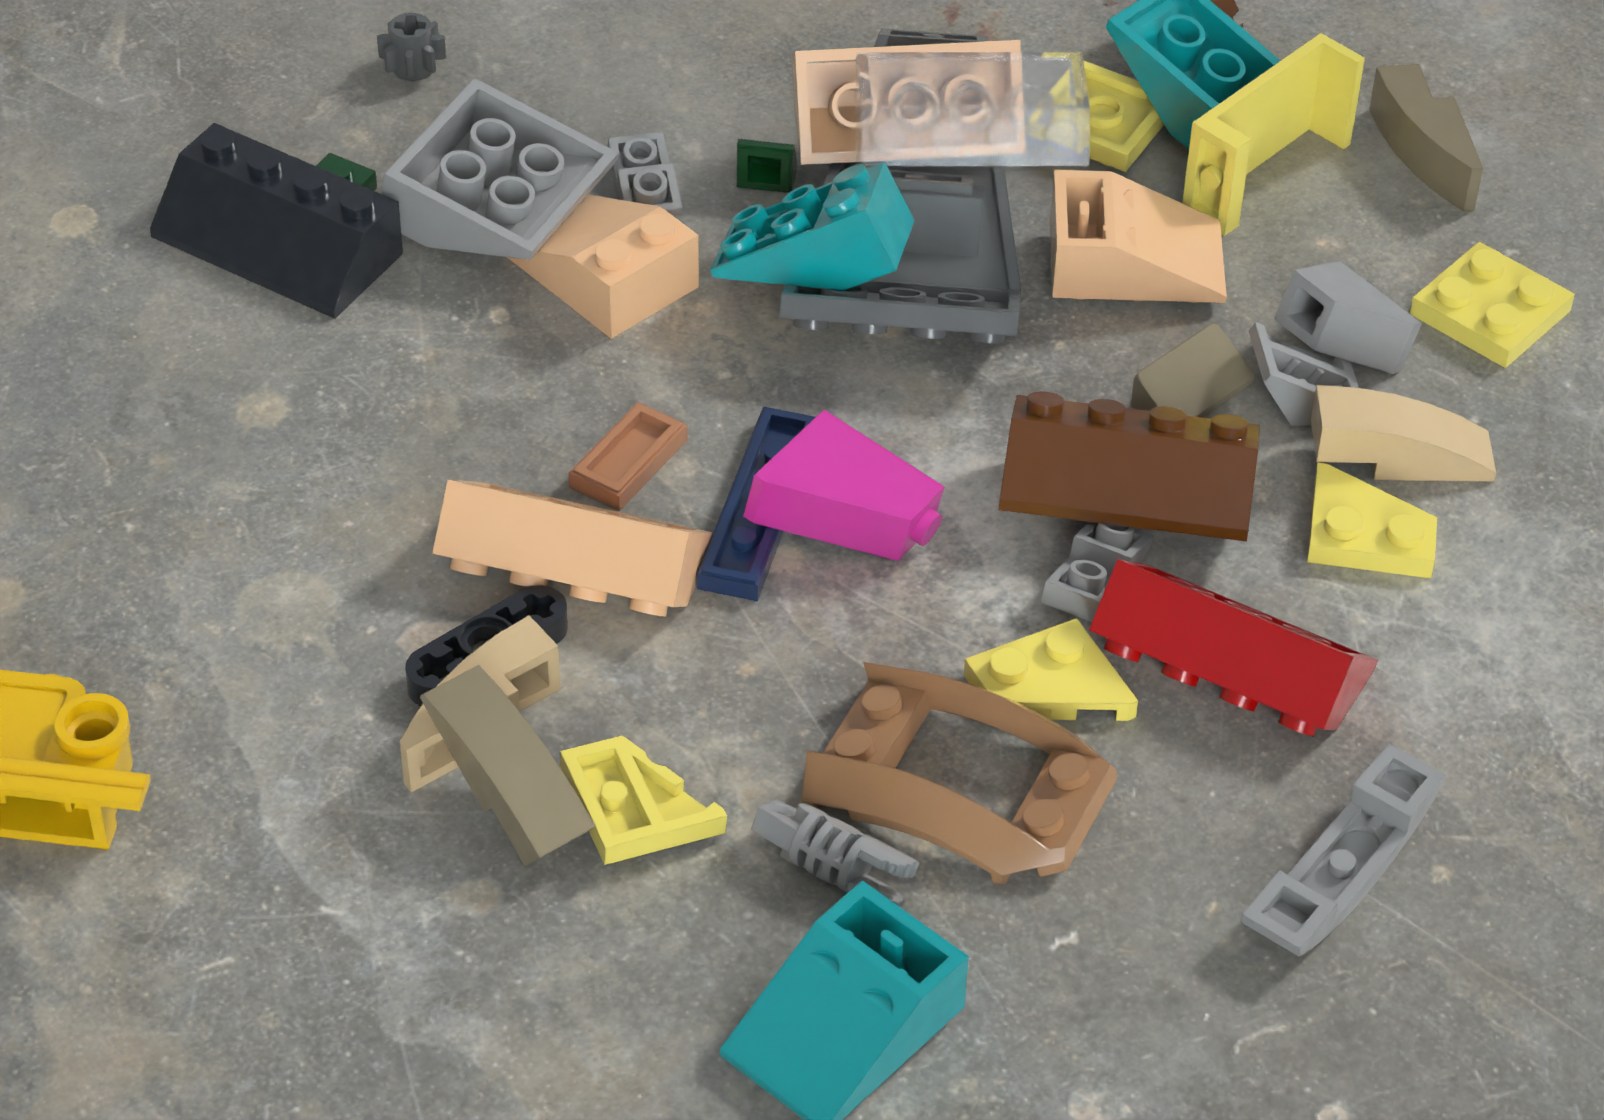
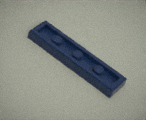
M769 407L762 408L697 573V589L758 602L784 531L752 523L743 517L753 477L816 418L815 416Z

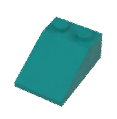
M1138 0L1108 19L1106 24L1107 31L1167 130L1188 150L1192 123L1281 61L1210 0Z

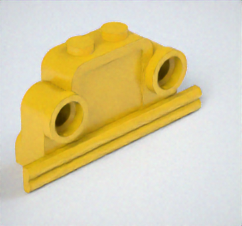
M0 669V837L109 850L117 828V809L141 811L151 782L150 774L131 772L133 756L129 740L130 721L127 709L120 700L102 693L86 694L84 686L73 678L62 677L56 674H35Z

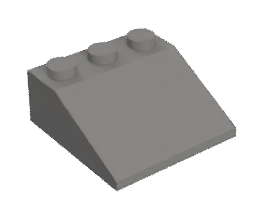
M474 78L384 173L381 194L399 201L401 234L425 247L531 260L617 162L619 153Z

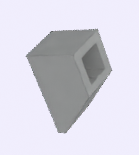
M1341 261L1294 270L1274 317L1277 322L1314 351L1391 374L1401 372L1422 325L1420 321Z

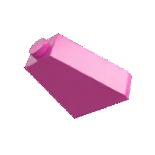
M823 410L754 475L743 517L755 524L899 561L916 543L925 546L938 530L943 516L937 510L945 487L831 413Z

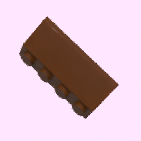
M1045 391L1033 392L1028 396L1017 395L1011 417L998 510L1247 542L1260 425L1248 423L1246 419L1232 414H1219L1210 419L1187 416L1184 411L1174 407L1161 406L1155 407L1150 411L1125 408L1122 403L1110 399H1096L1089 403L1065 401L1062 396Z

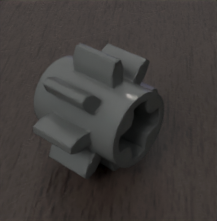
M418 13L400 14L393 18L392 21L387 22L388 34L377 35L379 58L385 59L386 72L394 71L397 77L406 81H419L436 72L435 60L446 59L445 36L438 34V23H430L427 17Z

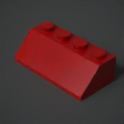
M1121 559L1116 561L1089 628V631L1107 638L1103 649L1134 662H1139L1142 653L1164 662L1161 673L1165 676L1193 687H1197L1200 678L1222 687L1219 695L1220 699L1255 712L1258 703H1262L1281 712L1278 719L1279 724L1314 737L1317 728L1323 730H1337L1374 672L1378 659L1151 565Z

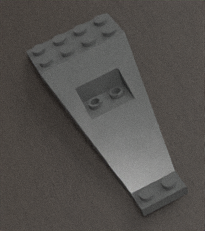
M881 28L874 47L987 42L988 36ZM1003 155L886 160L885 163L915 220L897 270L846 290L785 285L781 294L780 318L793 319V326L802 329H827L829 322L852 323L853 331L864 334L887 333L888 326L911 328V335L927 339L945 338L947 331L969 332L971 340L981 343L1005 342L1006 335L1018 336L1021 284ZM884 161L831 163L823 185L833 182V179L840 172L851 166L863 164L867 169Z

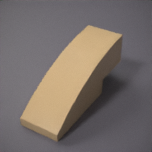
M1316 385L1311 414L1316 462L1371 463L1374 480L1495 481L1496 469L1489 432L1466 418L1430 403L1393 393L1356 387Z
M529 615L484 643L467 656L437 685L439 686L480 665L520 712L524 708L560 690L558 645ZM423 704L416 712L400 740L403 781L410 792L458 768L455 759Z

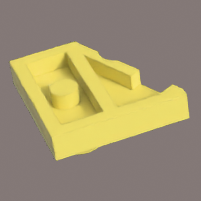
M1317 462L1307 562L1431 578L1435 563L1437 517L1327 463Z
M1077 618L965 658L964 677L970 685L1011 699L1050 720H1076L1077 709L1115 710L1116 721H1129L1136 718L1137 698Z
M623 735L560 751V769L574 788L596 826L589 830V833L604 865L726 833L727 814L724 808L715 802L706 808L683 791L684 780L667 767L651 762L647 758L645 751Z

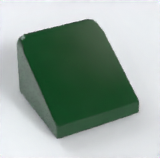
M738 139L737 187L785 193L793 191L797 174V158L793 144Z

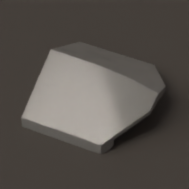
M1255 322L1249 329L1263 382L1292 427L1311 425L1316 385L1359 388L1351 361L1335 357L1332 361L1292 344L1282 342L1268 335L1265 326L1258 322Z

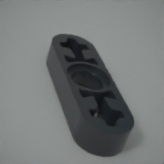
M543 585L526 587L417 649L408 657L405 665L407 691L410 699L415 704L422 706L423 702L420 696L437 687L445 676L474 651L471 649L473 644L480 640L491 639L529 615L556 644L565 637L568 630L565 597L552 587Z

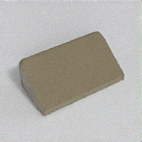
M1211 323L1135 375L1131 407L1146 411L1161 406L1174 407L1184 411L1187 416L1203 418L1254 383L1255 374L1225 332L1217 324Z

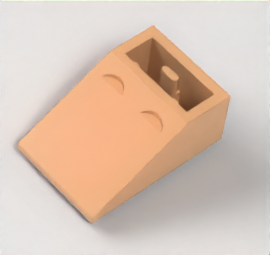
M1054 170L1050 211L1052 298L1226 303L1227 295L1220 220L1112 171Z

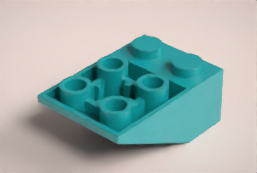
M885 161L867 169L863 164L854 165L840 172L831 183L818 188H814L812 184L803 185L789 192L780 203L767 208H763L761 204H756L737 213L732 218V224L725 239L720 244V249L710 268V272L713 278L846 290L897 270L915 220Z
M862 880L814 922L722 1045L720 1056L803 1120H843L965 1007L969 956Z

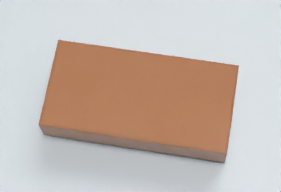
M637 402L569 472V488L620 511L688 440L687 424Z

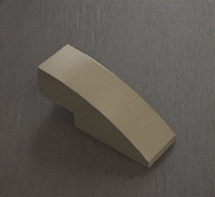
M1420 64L1376 67L1369 110L1382 136L1400 160L1433 191L1463 212L1474 211L1483 166L1455 97L1433 98Z
M480 665L420 696L484 813L491 809L494 811L524 867L596 827L574 788L549 750L524 716Z

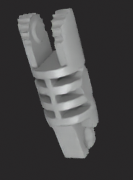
M778 800L770 801L766 805L763 804L759 806L751 827L752 831L782 848L780 857L799 868L803 867L810 874L831 885L838 886L839 889L847 893L863 880L901 908H903L905 902L904 896L868 874L872 866L893 876L908 879L915 876L919 865L916 859L870 835H864L860 830L837 818L830 817L827 813L804 802L798 804L797 809Z

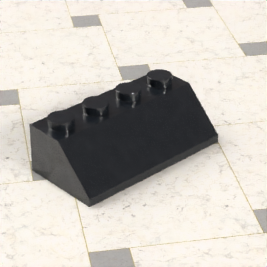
M216 123L208 127L178 154L150 226L152 238L334 319L403 254L399 201Z

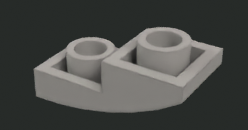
M663 132L608 138V148L619 153L617 162L611 168L619 200L660 206L672 216L682 215L683 207L674 165L669 163Z
M1088 522L1074 536L1069 558L1045 581L1041 603L1092 622L1117 559L1142 563L1151 546L1153 535L1135 529V527Z

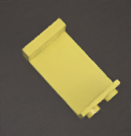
M1320 33L1192 123L1182 203L1220 220L1221 234L1226 236L1239 226L1246 175L1308 130L1313 131L1343 150L1351 144L1365 57Z

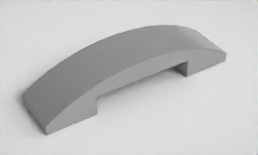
M1388 743L1353 784L1351 800L1288 874L1279 870L1242 913L1241 923L1297 956H1301L1311 950L1344 921L1382 877L1427 813L1444 785L1446 775Z

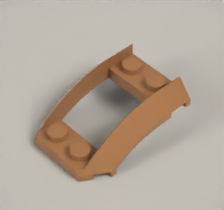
M863 662L868 682L823 753L807 750L801 802L817 809L820 805L848 810L851 820L887 827L929 841L986 870L991 874L993 883L1005 885L1012 873L1037 868L1039 877L1067 871L1118 779L1116 768L1080 737L1047 717L1011 699L948 677ZM931 709L955 714L996 727L1050 754L1011 823L977 802L947 787L910 772L896 769L897 764Z

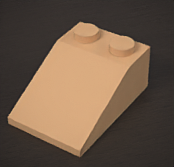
M589 194L531 260L507 257L611 339L699 287V235L660 206Z

